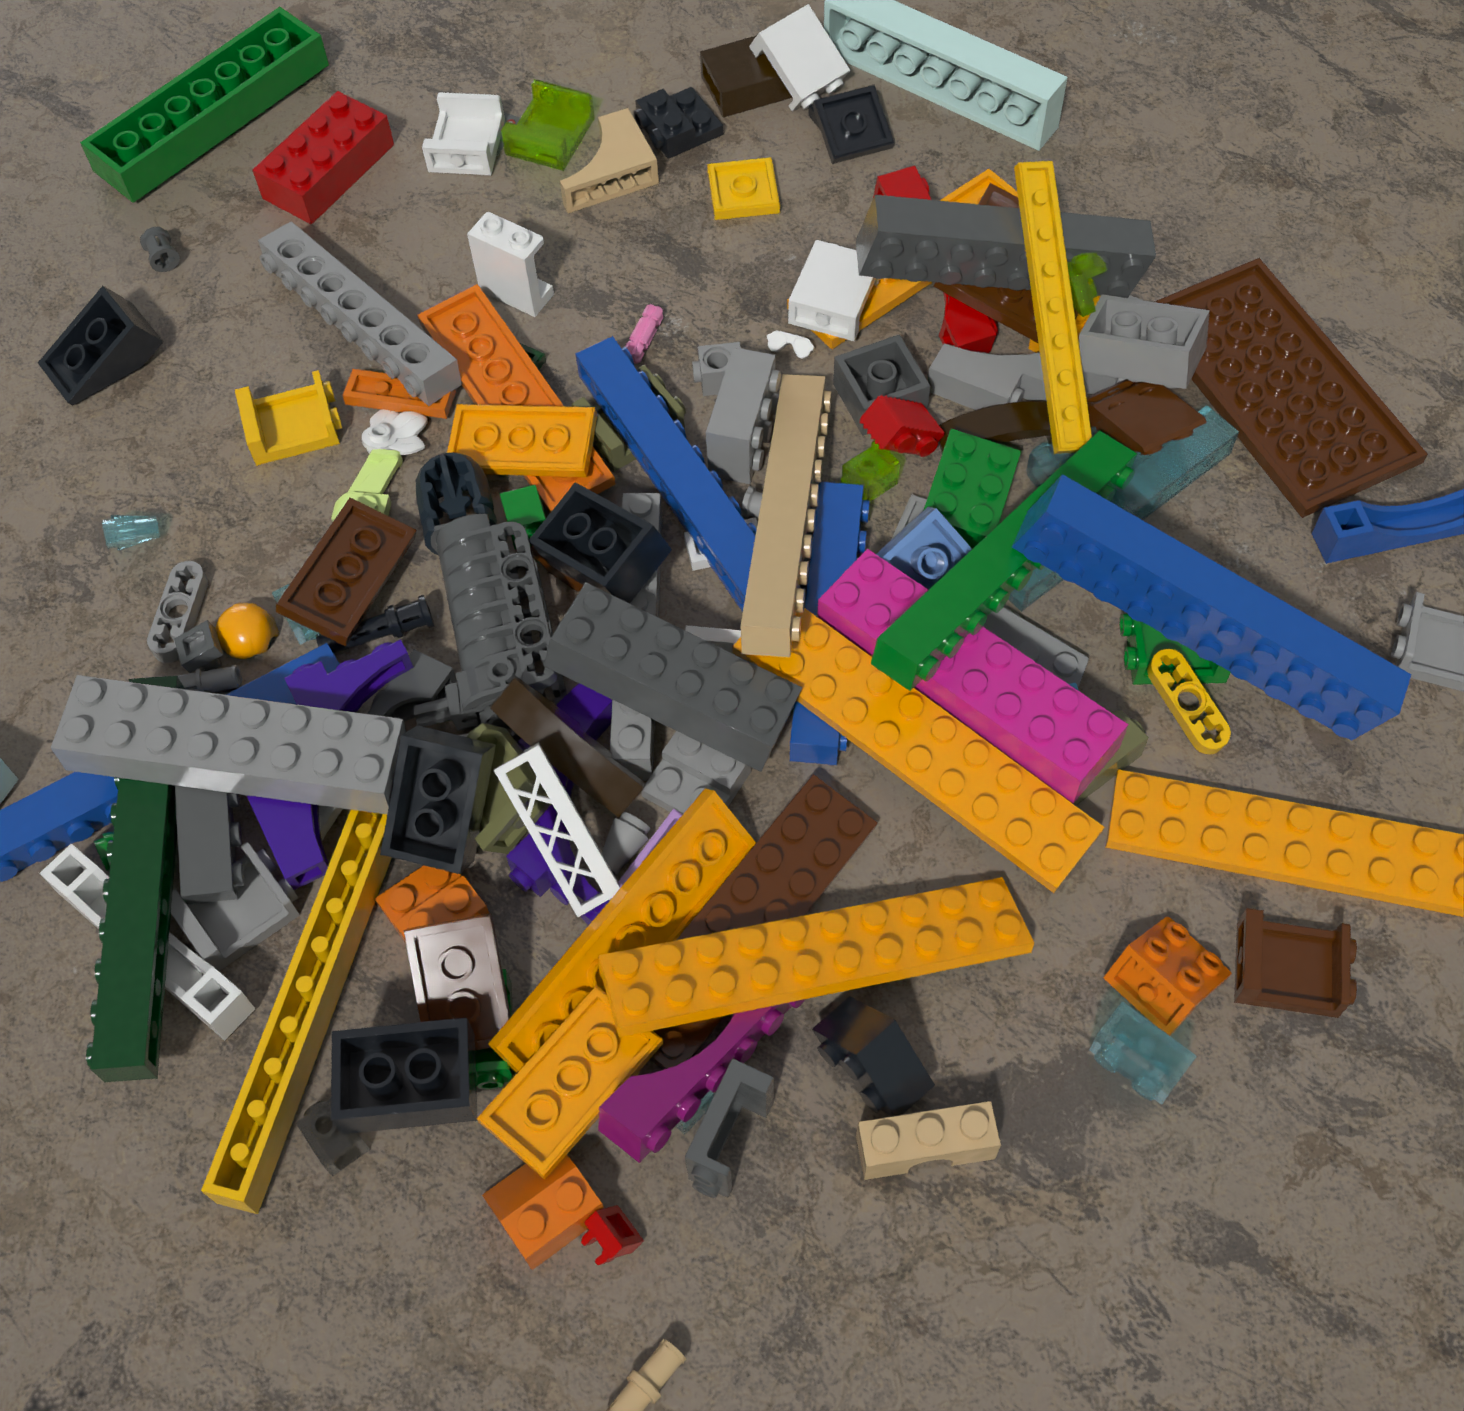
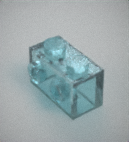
M1123 1001L1097 1033L1089 1051L1095 1054L1096 1061L1103 1068L1112 1073L1119 1072L1132 1082V1088L1140 1096L1150 1101L1156 1100L1161 1105L1197 1057Z

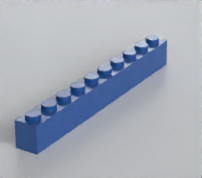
M612 336L575 353L580 379L684 529L693 538L700 552L705 555L707 562L743 612L756 527L752 523L747 524L736 499L725 494L718 474L714 470L709 471L707 469L700 449L695 444L691 446L687 441L682 424L677 419L672 420L664 399L661 395L655 396L652 392L647 375L642 370L637 371L633 358L626 347L621 348Z
M325 643L226 695L296 704L284 679L285 677L291 675L301 665L315 664L319 661L323 663L327 673H330L336 669L339 662L329 645ZM74 772L1 809L0 882L13 878L17 872L36 862L51 858L57 851L74 842L88 839L95 831L111 824V805L117 803L118 794L114 777Z

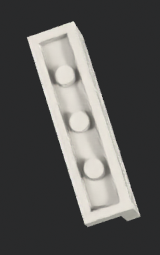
M539 742L524 750V753L495 768V774L577 917L611 899L621 886ZM528 761L537 776L532 793L514 788L506 773ZM540 783L548 797L537 794ZM519 795L530 798L528 809L524 806ZM535 800L553 804L557 811L553 829L535 825L531 818ZM561 820L569 834L558 831ZM540 832L551 835L548 846ZM556 837L574 841L578 852L574 866L555 860L552 855V849ZM581 857H583L590 870L579 867ZM561 869L572 872L569 883ZM577 873L594 877L602 892L581 904L572 890Z

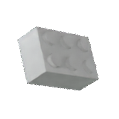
M1102 294L1079 334L1082 371L1096 376H1111L1128 379L1132 382H1147L1164 385L1168 388L1187 389L1207 347L1210 310Z
M736 347L732 349L706 430L708 470H714L720 479L750 484L754 471L761 470L764 458V450H761L763 442L769 443L772 433L770 418L771 414L776 415L779 399L777 391L780 384L781 371L776 370V355Z

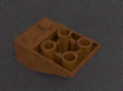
M1125 379L1086 398L1092 437L1100 430L1129 449L1140 452L1141 455H1150L1162 450V444L1170 440L1187 438L1193 435V429L1207 423L1203 415L1164 385L1132 382Z

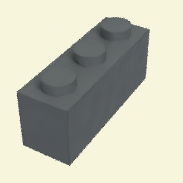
M175 785L182 899L188 905L238 899V887L245 885L243 863L236 862L235 847L242 846L240 822H234L233 807L240 806L239 794Z

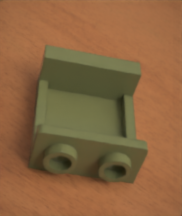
M645 365L640 366L638 372L642 370L647 375L652 392L655 396H662L672 420H679L685 430L684 415L686 414V409L680 398L672 396L666 390L662 378L657 373L652 374ZM585 397L572 403V407L596 408L598 416L592 446L614 472L636 460L598 404L591 406Z
M482 723L473 729L467 738L496 744L481 822V832L475 840L483 851L508 854L528 830L495 774L494 769L524 753V751L506 728ZM528 761L506 773L514 788L532 793L537 776ZM540 783L537 794L548 797ZM519 795L524 806L528 809L530 798ZM535 800L531 812V818L534 823L549 808L550 803Z

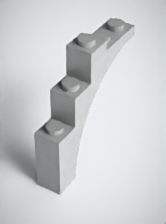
M1131 295L1128 297L1130 299L1142 300ZM943 344L929 368L928 383L930 384V393L974 410L1000 404L1021 402L1022 398L1029 401H1046L1040 352L1025 355H994L972 352ZM1083 372L1085 392L1092 395L1125 380L1123 378L1096 376L1092 373Z

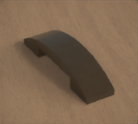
M1024 401L990 406L957 416L939 425L944 431V436L939 441L941 453H943L950 429L995 443L1046 436L1048 444H1052L1047 401Z

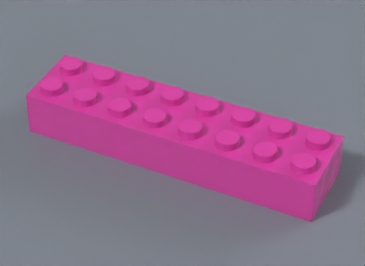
M867 549L818 599V618L872 657L877 638L921 598L928 589ZM982 627L974 636L969 633L964 638V642L955 656L952 658L946 656L929 681L925 682L922 679L914 687L1072 803L1078 799L1118 751L1128 724L985 627Z

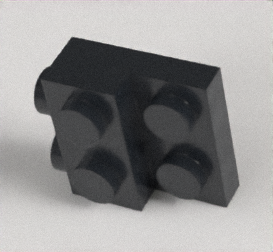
M692 86L670 96L664 89H660L635 100L636 110H634L633 115L640 129H645L653 146L656 149H660L667 159L724 135L723 124Z

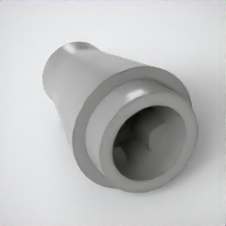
M623 812L619 819L614 818L602 850V855L614 875H618L621 868L649 840L647 834L650 831V827L627 812Z

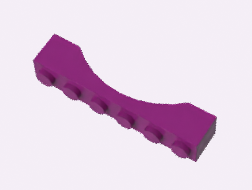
M805 999L736 1013L718 1038L696 1056L677 1066L655 1073L630 1076L599 1107L598 1131L638 1163L651 1151L653 1153L659 1152L669 1140L672 1133L671 1130L681 1120L685 1123L695 1115L701 1104V1099L709 1091L713 1093L717 1091L732 1058L745 1063L754 1053L757 1042L765 1034L768 1036L772 1035L781 1025L784 1014L792 1006L794 1008L801 1006Z

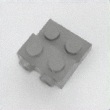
M676 731L662 751V761L645 783L641 792L642 797L669 812L675 809L684 814L704 789L714 790L728 807L750 775L751 767Z

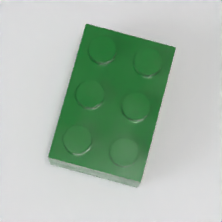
M950 429L924 510L927 507L937 508L973 549L999 525L1021 451Z

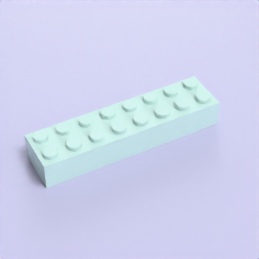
M825 0L824 29L846 63L1038 151L1058 129L1067 83L1066 76L895 0Z

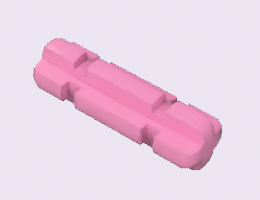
M653 304L646 306L642 313L644 317L639 319L629 338L631 341H628L625 345L633 358L634 364H638L645 354L643 351L647 350L657 331L655 327H658L663 319V309L660 306H654Z

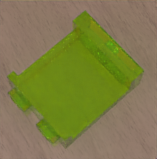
M535 79L531 84L532 101L517 124L506 122L501 130L505 155L564 171L595 119L592 95Z

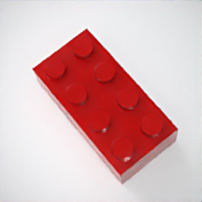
M336 91L252 169L262 199L312 225L394 146L388 117Z

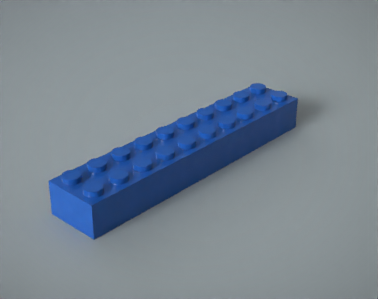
M1062 474L1027 511L1012 548L1024 554L1028 560L1049 568L1065 581L1077 584L1091 592L1097 599L1108 602L1126 612L1132 619L1151 626L1161 632L1167 639L1179 642L1196 652L1199 657L1212 661L1230 671L1234 677L1245 680L1260 688L1269 697L1281 700L1298 710L1301 715L1314 719L1332 729L1336 735L1352 741L1400 714L1412 674Z

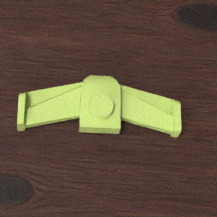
M386 449L371 450L348 493L343 494L336 501L331 517L332 522L350 497L387 516L389 515L391 500L389 495L383 493L397 468L403 464L399 451Z

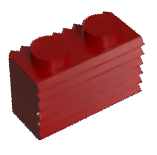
M887 395L878 396L860 418V424H864L863 429H867V434H871V439L875 440V444L879 445L880 450L925 457L935 451L938 442L944 436V431L922 403L918 404V402L914 403L909 400L896 399V397H887Z

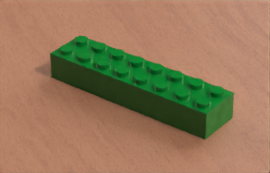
M278 7L81 141L80 144L93 172L134 203L329 66L322 37L292 14Z

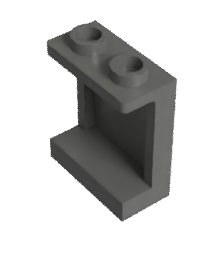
M732 1058L685 1155L688 1178L693 1181L692 1187L698 1192L711 1198H716L718 1193L729 1198L732 1191L731 1169L717 1162L742 1108L767 1118L774 1103L772 1076Z

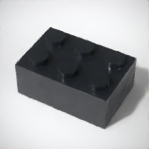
M576 482L529 539V543L550 566L582 585L588 583L629 604L672 551L654 525Z
M418 725L402 734L381 855L461 874L470 866L475 859L477 849L475 838L480 833L496 744Z
M458 1018L332 1031L331 1121L342 1134L477 1121L475 1033L468 1019Z

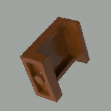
M1246 908L1237 923L1234 1003L1339 1018L1349 1005L1354 1004L1357 994V983L1355 979H1351V964L1354 963L1356 958L1357 943L1355 939H1351L1350 924L1340 923L1336 930L1331 931L1263 921L1264 910Z

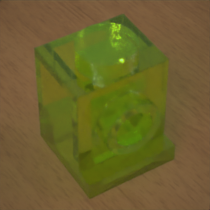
M874 440L871 442L870 448L842 465L841 483L863 485L862 500L872 501L898 484L900 462L890 451L880 450L879 445L875 444Z

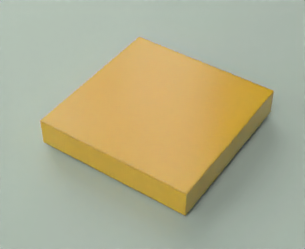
M771 157L707 164L715 220L780 213V202Z

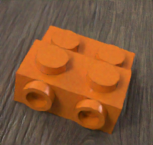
M425 865L374 898L405 943L404 930L406 928L489 914L486 904L464 875L461 876V874Z

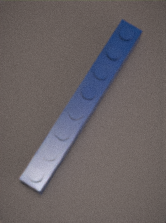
M819 482L818 507H816L815 531L813 532L805 608L816 617H818V599L857 560V553L865 552L867 531L860 530V522L868 523L870 500H862L863 485ZM796 701L790 738V761L837 765L838 751H846L847 738Z

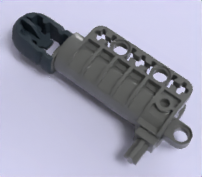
M455 452L443 453L431 458L420 469L416 478V500L421 525L423 526L425 546L432 553L439 555L462 672L456 673V683L444 685L447 698L415 705L413 709L417 725L422 727L452 720L457 731L469 727L473 730L482 723L509 729L510 727L490 709V706L515 676L545 698V688L551 686L555 696V705L567 695L563 675L545 667L544 673L535 672L536 661L541 659L544 666L550 638L553 635L538 566L533 559L529 538L524 526L517 522L497 523L488 479L479 464L471 457ZM462 491H469L470 497L463 496ZM444 497L445 501L439 503L438 499ZM472 500L476 514L466 516V509ZM443 512L448 513L450 519L457 518L442 525L439 521L444 515ZM514 535L518 553L510 554L507 536ZM525 567L526 575L519 579L517 575L518 568ZM528 596L530 609L521 608L522 598ZM531 630L540 631V641L534 644L531 637ZM512 730L510 735L518 743L521 737Z

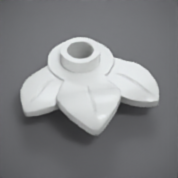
M381 409L370 418V427L365 429L361 436L362 444L369 454L373 449L396 450L401 455L416 453L425 449L423 441L417 435L427 425L428 419L426 416L414 411H405L399 414L395 411Z

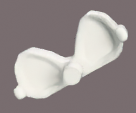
M777 330L767 335L768 347L772 352H778L787 344H792L796 355L801 359L809 357L811 352L815 351L814 345H812L808 338Z

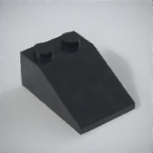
M102 286L38 361V364L66 402L73 406L140 369L164 341L132 302Z

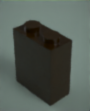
M756 36L700 51L701 77L723 118L793 98L765 53L755 57L749 46Z

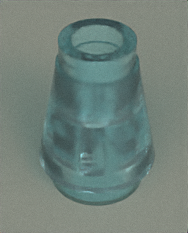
M111 515L110 519L102 520L107 549L117 548L120 551L153 540V538H160L156 516Z

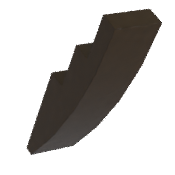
M517 676L510 681L490 706V709L527 744L533 746L539 742L551 765L617 817L624 812L644 788V781L612 759V752L582 731L578 721Z

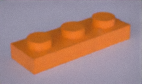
M352 369L342 396L345 405L385 409L401 413L414 411L424 416L447 419L456 389L428 406L417 396L412 397L397 377L392 379L386 373Z

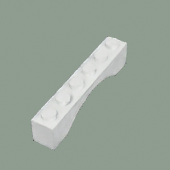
M70 844L39 874L60 896L99 929L100 920L105 918L107 905L103 898V883L109 877L73 844ZM169 932L165 988L225 1041L255 1010V1007L240 989Z

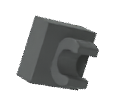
M208 620L174 638L181 666L189 673L200 667L207 671L222 666V663L217 659L223 653L216 628Z

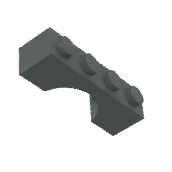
M413 649L409 657L414 668L391 680L384 690H380L374 697L371 709L367 714L400 718L404 722L415 718L413 711L415 705L447 698L444 685L457 682L453 668Z

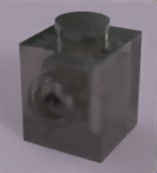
M331 1098L327 1101L321 1100L311 1105L304 1112V1117L296 1122V1125L321 1164L332 1176L370 1150L360 1133L342 1134L331 1121Z

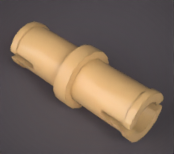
M663 1339L639 1371L632 1370L627 1376L629 1383L606 1411H643L650 1402L655 1404L661 1397L660 1389L681 1363L685 1362V1356L672 1343Z

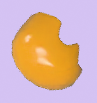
M254 603L234 604L221 614L216 624V632L221 649L232 658L248 659L254 655L265 653L268 651V644L271 638L278 636L275 618Z

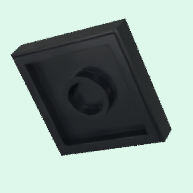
M875 85L813 101L812 107L832 164L893 148L895 143Z

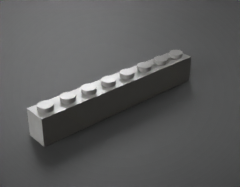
M623 493L622 508L654 525L662 536L663 517L660 493ZM661 565L630 603L658 618ZM612 700L610 739L612 759L642 781H648L654 767L655 720Z

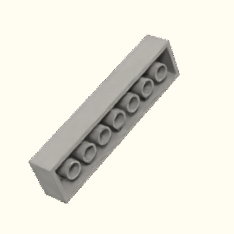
M77 675L51 749L66 771L388 814L401 735L406 732L403 719Z

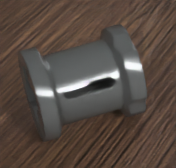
M151 227L140 236L142 248L148 251V261L155 271L168 272L178 265L180 256L177 250L171 247V237L167 230L161 227ZM156 236H157V237L159 238V240H160V241H159V245H158L157 240H156V238H155ZM161 255L164 259V263L160 260Z

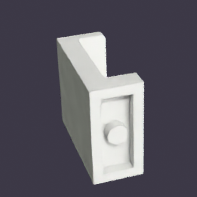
M809 4L759 32L749 46L755 57L763 53L767 56L793 97V101L789 105L791 111L801 106L806 110L809 108V105L813 104L814 100L820 99L819 95L827 92L828 95H831L844 85L842 79L850 71Z
M438 93L437 102L440 113L433 139L424 138L422 145L428 172L492 175L505 123L501 97L499 95Z
M486 212L467 233L478 285L485 294L536 317L554 295L552 285L537 279L534 255L544 244L543 236L493 213Z
M816 240L789 298L788 324L855 341L859 331V319L873 285H878L880 279L859 276L857 250Z

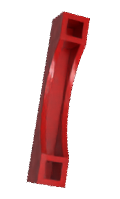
M915 165L877 176L873 198L875 195L932 200L929 195L928 183L924 177H920ZM943 292L945 309L939 333L942 344H948L972 352L990 353L995 337H997V326L994 319Z

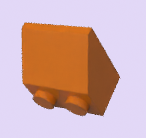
M568 1155L563 1158L545 1180L531 1167L524 1164L482 1194L531 1270L588 1230L584 1222L596 1210L604 1208L600 1199Z

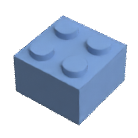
M927 507L876 555L929 590L966 556L972 548L937 508Z

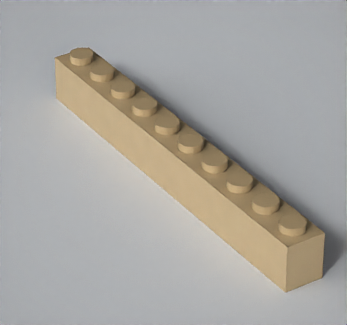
M782 375L741 620L742 654L790 657L792 641H800L801 617H796V612H804L805 589H800V585H807L809 562L804 561V558H811L812 535H807V532L815 531L816 509H811V507H818L819 484H814V482L821 483L822 460H818V458L824 459L826 437L821 435L828 434V413L831 412L832 391H825V376Z

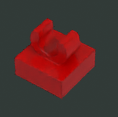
M618 1205L596 1210L584 1222L590 1231L583 1235L581 1239L582 1245L587 1246L598 1241L603 1248L602 1254L595 1260L597 1265H602L613 1261L617 1257L633 1253L644 1242Z

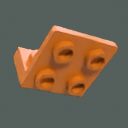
M1167 916L1130 943L1103 979L1169 1038L1196 1006L1223 984L1232 973L1222 964L1218 956L1207 951L1190 936L1184 926Z

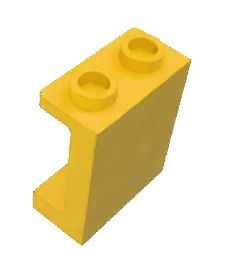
M319 370L312 371L315 382L313 385L258 399L253 398L249 386L235 389L246 443L256 466L340 444L336 430L343 428L337 407L332 409L330 407V403L336 402L330 381L323 382Z

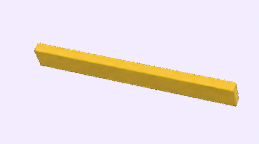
M1053 161L1018 162L1014 167L1053 451L1054 454L1075 453L1092 438L1054 166Z

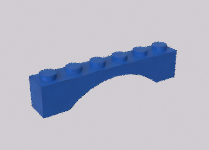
M1464 489L1440 498L1402 506L1373 505L1357 500L1325 507L1311 534L1326 564L1464 534Z

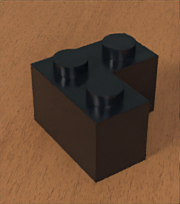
M851 996L812 1028L821 1043L817 1047L821 1056L832 1067L840 1065L852 1079L858 1080L863 1088L860 1092L861 1098L875 1113L882 1110L891 1117L903 1115L935 1086L896 1020Z

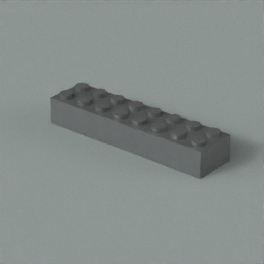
M884 195L874 196L856 238L859 276H869L876 279H904L911 282H940L946 285L956 283L976 285L981 288L1003 287L1010 288L1011 290H1031L1020 208ZM1060 212L1071 293L1079 296H1101L1103 294L1128 298L1156 258L1151 221Z

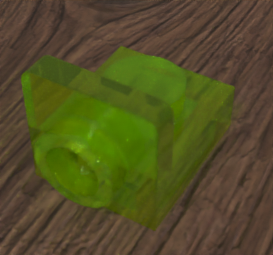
M1082 253L1073 257L1067 265L1073 307L1084 317L1096 312L1093 298L1097 297V291L1091 277L1107 271L1106 263L1097 253Z

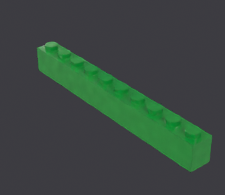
M1099 430L877 638L871 665L909 691L922 679L925 682L929 681L946 656L949 658L955 656L961 648L964 638L969 633L973 636L976 635L985 624L987 616L992 611L998 613L1005 606L1012 591H1021L1028 583L1032 572L1036 568L1042 570L1045 567L1040 563L1028 560L1024 554L1012 548L1027 511L1062 474L1111 501L1118 488L1124 490L1131 482L1135 474L1132 466L1137 453Z

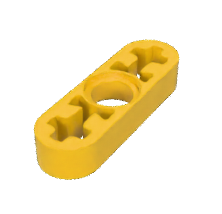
M1163 649L1157 652L1148 665L1149 679L1193 747L1203 754L1219 752L1230 739L1231 731L1228 723L1184 656L1173 649ZM1162 661L1165 665L1173 664L1175 666L1172 676L1168 672L1162 674L1159 671ZM1182 679L1186 681L1178 685L1174 691L1170 690L1175 681L1177 682V684ZM1183 692L1194 694L1199 700L1198 709L1194 711L1183 709L1179 705L1178 695ZM1203 712L1207 713V716L1203 719L1202 722L1200 719L1196 722V724H1193L1191 722L1200 717V715ZM1205 727L1209 731L1216 729L1219 735L1215 738V742L1211 738L1203 739L1202 734L1205 731Z

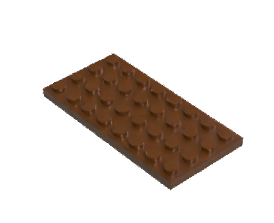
M1260 258L1154 301L1163 304L1210 310L1207 347L1191 380L1301 518L1424 463L1428 455L1427 452Z

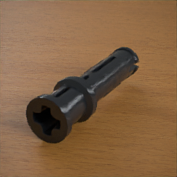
M424 595L418 596V601L399 607L394 605L387 606V609H384V614L362 620L346 646L321 634H316L315 637L318 647L327 643L332 652L336 653L389 635H393L394 638L404 637V632L425 625L428 628L435 627L427 600Z

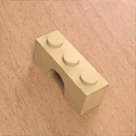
M991 1101L858 1122L856 1133L864 1180L908 1173L912 1166L933 1160H950L951 1166L993 1160L996 1158L1001 1146Z

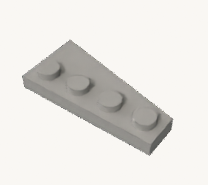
M1004 607L998 613L992 611L987 616L983 627L1066 683H1076L1079 688L1089 661L1087 656Z

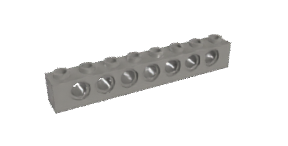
M292 221L258 240L262 252L260 261L265 270L270 274H276L288 290H294L309 308L314 307L320 312L327 324H334L348 342L356 343L369 360L377 361L390 378L394 379L397 377L412 397L417 396L426 405L430 406L450 391L452 392L462 385L458 362L454 356Z

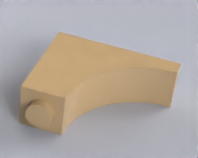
M628 108L598 117L601 144L597 154L582 170L560 180L563 205L567 213L659 184L657 159Z

